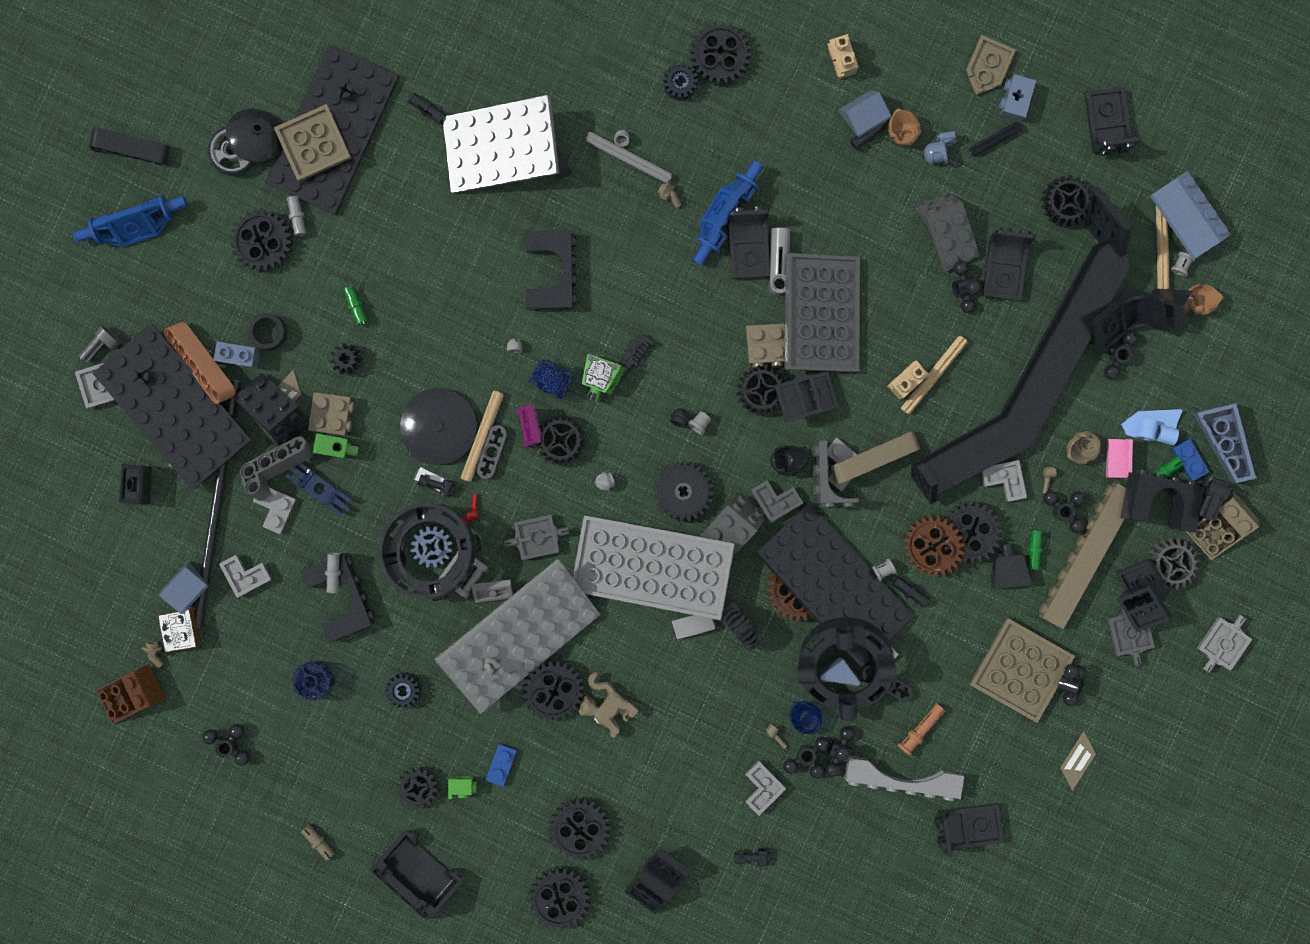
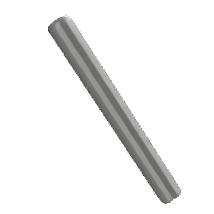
M593 132L587 134L586 142L665 183L670 182L672 173Z

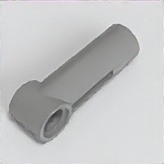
M788 228L771 229L769 289L774 295L785 293L786 254L790 253V229ZM779 250H782V252H781V274H778V269H779ZM781 280L784 283V288L777 289L774 286V282Z

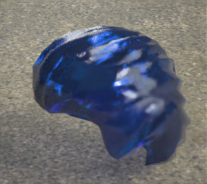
M808 701L793 703L789 716L790 723L794 726L795 730L802 734H815L818 732L823 721L819 707Z

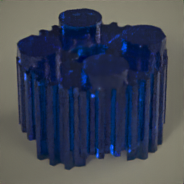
M542 359V361L538 362L528 382L533 384L536 382L537 388L546 393L557 394L556 398L562 400L573 381V374L565 369H556L557 365L555 363Z
M318 660L299 666L294 672L295 675L292 676L294 678L292 680L294 682L292 684L294 687L292 690H295L294 694H297V697L300 696L301 699H309V701L319 700L326 696L332 690L331 687L335 681L334 676H332L333 672H330L331 668L328 669V665L325 666V663ZM314 677L316 682L311 684L310 681Z

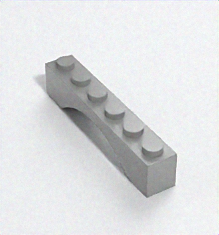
M850 756L846 763L844 779L848 781L849 785L860 786L861 783L867 784V787L872 789H879L880 786L886 787V790L891 792H898L899 789L905 790V793L910 795H917L918 792L924 793V796L929 798H936L937 795L943 796L945 800L955 801V798L961 799L964 775L959 772L941 770L934 775L921 779H899L881 772L867 758Z

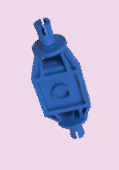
M753 161L745 175L737 173L735 175L737 180L720 188L701 219V238L697 237L696 239L700 242L701 247L692 259L693 261L703 266L710 252L720 253L719 248L727 238V235L720 229L727 223L730 212L737 207L739 200L748 203L755 190L759 189V186L754 181L764 168L761 164Z
M161 194L159 198L145 201L142 205L111 215L106 214L95 220L94 218H89V227L74 231L73 236L77 243L94 238L97 244L104 242L124 247L158 236L168 221L173 219L172 212L187 208L188 204L184 195L168 201ZM162 210L163 215L157 220L155 213ZM108 229L112 235L102 234L101 230Z

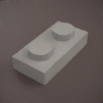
M511 580L472 584L475 603L509 599L513 596Z

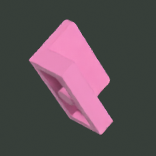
M1107 439L1106 477L1128 478L1129 472L1132 473L1133 439Z

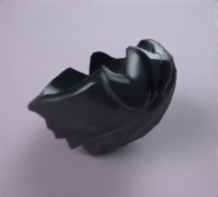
M794 445L779 446L770 457L773 469L779 475H784L785 477L798 474L808 462L802 450Z

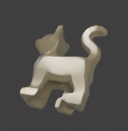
M594 672L589 676V686L597 691L607 690L608 695L601 705L597 706L595 701L585 694L579 713L582 716L593 717L598 724L608 728L611 737L614 738L620 732V728L613 718L618 713H621L623 720L627 722L630 717L633 718L637 714L638 709L630 701L622 698L610 683H597L596 679L599 674Z

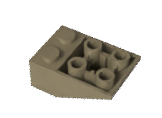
M1233 491L1229 494L1227 500L1222 503L1216 521L1201 517L1198 521L1197 532L1186 533L1213 560L1259 527V519Z

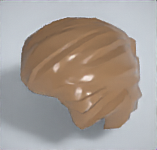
M898 108L889 121L888 132L897 144L910 146L919 137L921 124L914 113Z
M1197 284L1188 289L1193 291L1190 311L1196 314L1206 315L1215 311L1223 299V295L1211 285Z

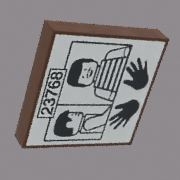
M187 609L183 614L176 611L158 615L165 653L200 647L194 609Z

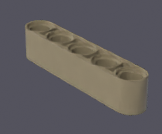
M911 431L830 467L837 484H840L921 448L914 431Z

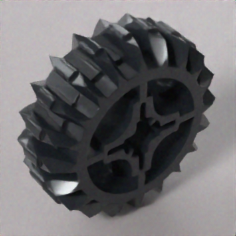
M1063 175L1060 177V180L1055 178L1053 183L1047 184L1048 189L1043 190L1046 196L1041 197V200L1046 203L1042 204L1041 208H1047L1044 215L1050 214L1051 217L1048 220L1052 221L1055 219V225H1059L1061 222L1062 227H1066L1067 224L1073 227L1075 223L1079 225L1082 223V220L1087 219L1089 199L1091 197V194L1088 195L1087 192L1091 188L1085 189L1086 182L1084 181L1080 184V177L1073 181L1072 175H1069L1067 179ZM1069 187L1072 188L1073 191L1071 193H1067L1064 190L1061 191L1059 188ZM1054 195L1056 196L1055 198L1058 201L1057 208L1055 207L1053 201ZM1078 195L1080 196L1081 207H1079L1080 205L1076 200ZM1071 197V198L1069 199V200H1070L1069 204H1066L1064 207H1062V206L1065 204L1064 201H1065L1067 198ZM1063 210H1068L1070 212H1074L1076 215L1066 216L1061 214V212Z
M766 364L763 370H761L760 365L756 367L757 371H754L752 366L749 367L751 373L749 374L747 371H744L743 375L746 378L739 377L738 379L743 384L736 385V388L742 389V391L736 392V395H742L743 397L738 402L745 401L746 404L742 408L745 409L747 406H750L751 408L748 411L750 414L753 412V409H756V416H759L760 410H763V416H766L767 409L773 414V406L778 410L780 409V405L777 403L779 402L777 395L775 400L767 405V394L775 391L773 385H767L764 382L763 375L773 379L776 385L784 382L785 378L779 380L778 376H780L781 372L773 374L775 367L767 371L768 365ZM757 375L756 387L746 389L749 379ZM760 381L761 385L769 389L764 392L763 398L756 391V389L760 388ZM747 395H756L760 400L761 406L752 403Z
M559 414V420H556V417L552 415L553 422L550 423L546 418L545 422L548 425L546 427L543 424L539 425L543 431L541 432V445H537L536 449H543L539 453L540 456L547 454L544 459L546 462L553 458L551 461L552 465H555L556 460H559V466L563 465V460L566 461L567 465H570L569 458L576 462L577 459L574 455L582 456V453L578 450L579 448H586L584 445H580L581 442H587L586 438H581V435L586 434V432H579L578 430L582 428V425L579 424L575 427L574 425L577 420L573 419L570 423L569 415L566 416L565 420H563L562 414ZM564 424L572 429L565 433H560L555 428V425ZM550 429L554 439L546 447L545 437ZM555 432L561 437L566 436V440H564L566 442L564 444L567 448H565V446L560 443L555 444L557 440V435L555 434ZM576 434V446L572 451L568 445V440L572 435ZM557 447H562L567 455L556 456L550 451Z
M731 602L724 607L722 619L748 651H752L760 646L763 638L737 605Z

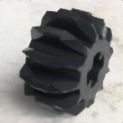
M342 343V350L336 346L337 354L331 352V355L335 357V359L330 360V363L335 364L333 370L339 369L340 375H343L346 371V374L350 376L351 369L357 373L358 369L355 366L362 367L363 365L358 362V360L363 359L362 355H357L360 349H354L353 344H350L347 348L346 343ZM345 355L350 357L348 364L343 362V358H346Z

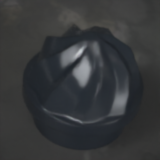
M683 408L674 410L670 415V422L676 427L684 428L685 424L689 422V414Z

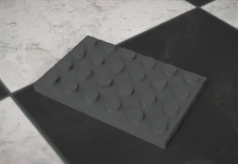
M787 253L785 260V370L859 372L860 257Z

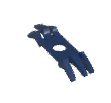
M303 463L298 465L308 473L307 475L294 467L290 469L303 480L302 482L288 474L285 476L321 501L338 516H341L342 513L331 505L332 502L344 510L350 511L336 497L339 495L350 503L352 499L320 478ZM318 483H322L325 486V491L322 494H316L314 491V487Z

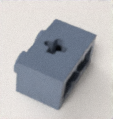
M1015 74L1010 80L1007 79L1004 86V91H1006L1005 98L1002 97L999 104V109H1001L1000 116L1022 122L1026 118L1036 80Z
M217 342L214 361L257 369L260 350L253 347Z

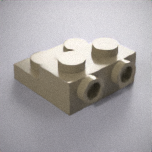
M785 324L746 326L748 365L753 364V368H756L758 365L764 367V364L772 363L773 367L783 366L785 362Z
M314 392L308 430L347 436L348 432H351L352 429L350 415L354 413L355 409L353 398Z

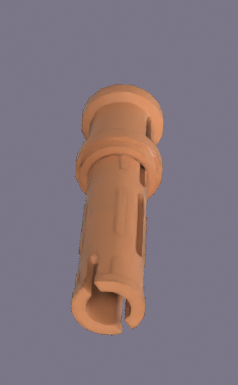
M936 703L913 731H909L908 736L902 743H898L897 746L911 757V752L918 744L923 743L922 738L946 711Z

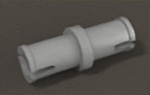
M298 196L288 197L289 219L292 220L294 236H304L307 234L303 220L305 216L301 211Z
M327 553V570H325V575L327 576L326 592L338 593L339 576L341 575V570H339L340 553Z

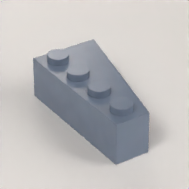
M1229 404L1193 413L1230 482L1239 483L1255 479L1256 476L1237 404Z

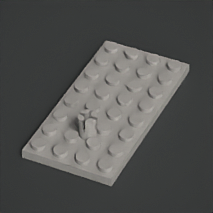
M584 515L573 579L584 594L722 620L735 543Z
M557 559L438 656L435 661L481 714L525 678L529 672H532L535 666L538 667L595 620L600 613L563 564Z

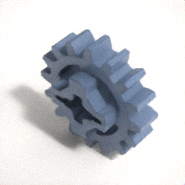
M430 526L426 527V532L420 529L421 535L415 534L414 537L417 540L411 542L415 546L411 552H416L417 554L414 556V559L420 558V565L426 562L427 568L430 567L431 563H433L434 568L438 567V562L441 565L445 564L443 559H450L447 553L453 552L449 548V545H452L453 542H448L447 540L450 535L444 536V529L438 532L437 526L433 530H431ZM428 534H435L430 540L425 538ZM441 540L444 542V549L441 548ZM435 542L434 547L436 548V550H432L429 552L430 547L428 546V544H432ZM420 544L423 546L424 552L422 554L420 551ZM434 554L439 556V558L435 560L429 559L431 555Z

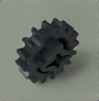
M421 766L417 768V771L411 767L410 773L404 771V777H399L398 780L401 784H397L396 788L401 791L397 793V796L403 797L400 801L401 803L407 801L406 807L412 804L415 810L418 805L424 809L425 803L428 805L432 803L430 798L435 799L437 797L434 792H438L439 788L434 785L438 783V780L432 779L435 775L434 773L427 774L428 768L423 772ZM410 778V786L405 787L406 781ZM416 784H417L418 787H420V786L422 787V788L420 789V791H418V789H412V788H414V786H415ZM430 788L429 795L425 798L424 792Z

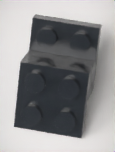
M828 371L815 375L811 374L774 386L785 423L839 408Z
M1151 558L1121 569L1116 573L1125 589L1117 600L1136 633L1167 622L1172 618L1163 602V599L1170 590Z
M659 848L645 861L636 878L627 886L624 892L656 914L671 901L680 883L689 876L691 871L683 863L672 858L667 851Z

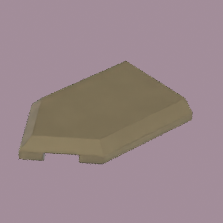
M980 36L966 69L975 95L1002 84L1016 49L986 36Z

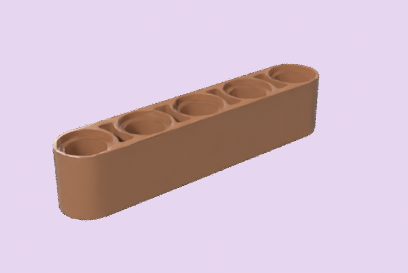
M185 322L165 328L164 335L166 340L193 371L192 373L214 403L218 404L235 396V389L232 383Z

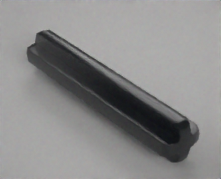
M1016 121L976 143L969 149L971 154L977 156L1015 135L1023 129L1019 121Z

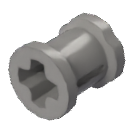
M1179 252V258L1175 266L1171 268V271L1179 276L1187 277L1190 264L1195 259H1192L1188 253Z
M889 558L886 559V562L872 567L879 582L890 574H897Z

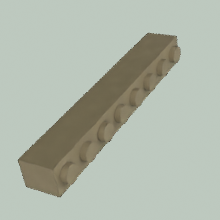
M1118 483L1108 485L1104 491L1105 497L1103 501H1100L1095 508L1096 514L1093 519H1089L1085 526L1086 532L1076 542V550L1068 556L1066 568L1060 571L1056 586L1053 585L1048 593L1050 597L1039 609V617L1058 628L1064 629L1124 521L1123 518H1120L1126 490L1124 486Z

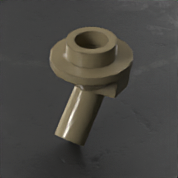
M669 181L660 186L658 190L660 199L667 200L670 198L675 208L681 206L682 203L674 192V186Z
M146 642L142 649L157 668L161 667L164 662L156 654L162 647L157 642Z

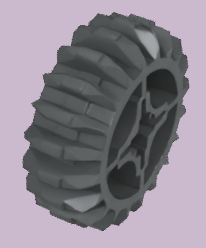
M1167 538V542L1161 540L1160 545H1153L1156 551H1149L1152 555L1153 563L1169 590L1172 587L1174 590H1178L1179 586L1185 588L1186 582L1192 583L1190 577H1197L1193 572L1200 569L1195 566V563L1200 562L1199 559H1194L1198 553L1191 552L1194 547L1191 545L1187 546V541L1181 542L1178 538H1175L1173 541L1172 538ZM1176 548L1175 553H1172L1171 556L1163 555L1167 550ZM1183 557H1185L1186 566L1182 563ZM1167 560L1173 561V563H1174L1175 566H1177V567H1172L1173 565L1171 564V562H1169V561H1167ZM1160 562H1162L1164 566L1162 572L1160 570ZM1176 571L1183 573L1176 579H1169Z

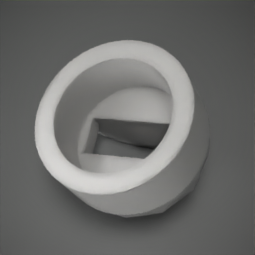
M624 129L618 130L614 136L615 144L620 147L628 145L629 133Z
M519 339L509 340L507 352L521 353V341Z

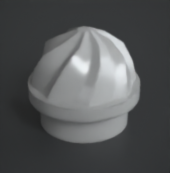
M602 472L597 476L595 484L600 490L608 491L614 487V479L611 472Z

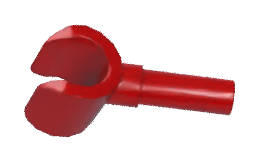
M473 494L472 510L466 511L469 521L477 520L479 517L477 511L478 494Z

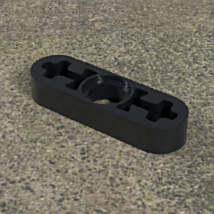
M867 664L861 670L863 679L871 683L874 677L870 676L867 678L866 670L874 668L873 672L876 674L877 667L873 664ZM899 679L892 681V685L886 692L903 702L910 700L913 695L912 688ZM896 682L899 683L897 687H899L900 689H905V687L907 688V696L903 695L902 697H900L901 693L897 690H894V688L896 687Z

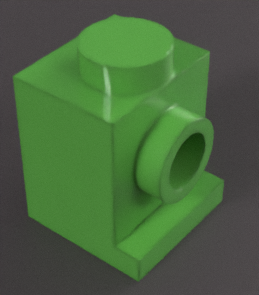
M450 776L448 779V799H452L454 795H457L458 798H468L472 793H477V782H474V776Z

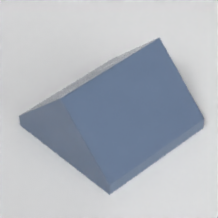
M873 90L866 92L838 110L858 137L863 136L891 118V114L880 92Z
M187 562L162 588L159 596L179 613L183 614L209 585L194 566Z
M840 656L817 671L820 680L857 686L860 684L857 677Z

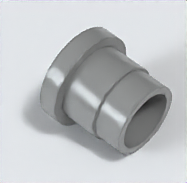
M700 411L693 420L688 422V425L696 433L703 435L711 418Z

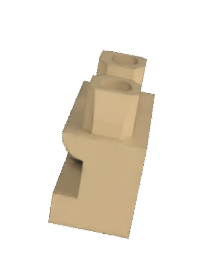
M848 34L831 39L830 43L827 44V49L833 62L837 79L856 74L858 64Z
M916 360L891 381L887 387L900 400L920 384L929 373Z

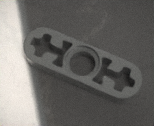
M500 425L491 428L477 468L478 475L483 479H490L494 476L507 438V430ZM498 429H501V433L504 434L497 441V443H501L500 447L496 444H490V440L495 441L496 436L493 435V432L498 431ZM490 447H495L498 451L497 456L494 458H490L487 455V450ZM484 458L495 461L494 465L490 463L489 469L491 473H487L486 476L481 471V468L487 465V462H483Z

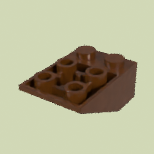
M150 664L96 689L111 724L166 699Z

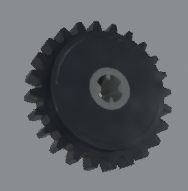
M684 461L683 466H680L679 462H676V467L669 464L670 469L668 471L665 468L662 469L665 473L664 475H657L660 481H654L658 485V488H653V491L657 492V495L653 496V498L659 500L656 506L661 505L660 512L666 510V517L671 514L674 521L676 517H680V522H683L684 517L687 518L688 522L691 519L690 516L697 519V513L703 515L702 509H709L706 503L712 502L709 495H713L714 492L709 491V488L713 487V484H708L711 478H705L706 471L702 473L699 471L701 466H698L696 469L693 468V462L690 466H687L686 461ZM679 487H687L688 495L686 497L685 495L683 497L679 496Z

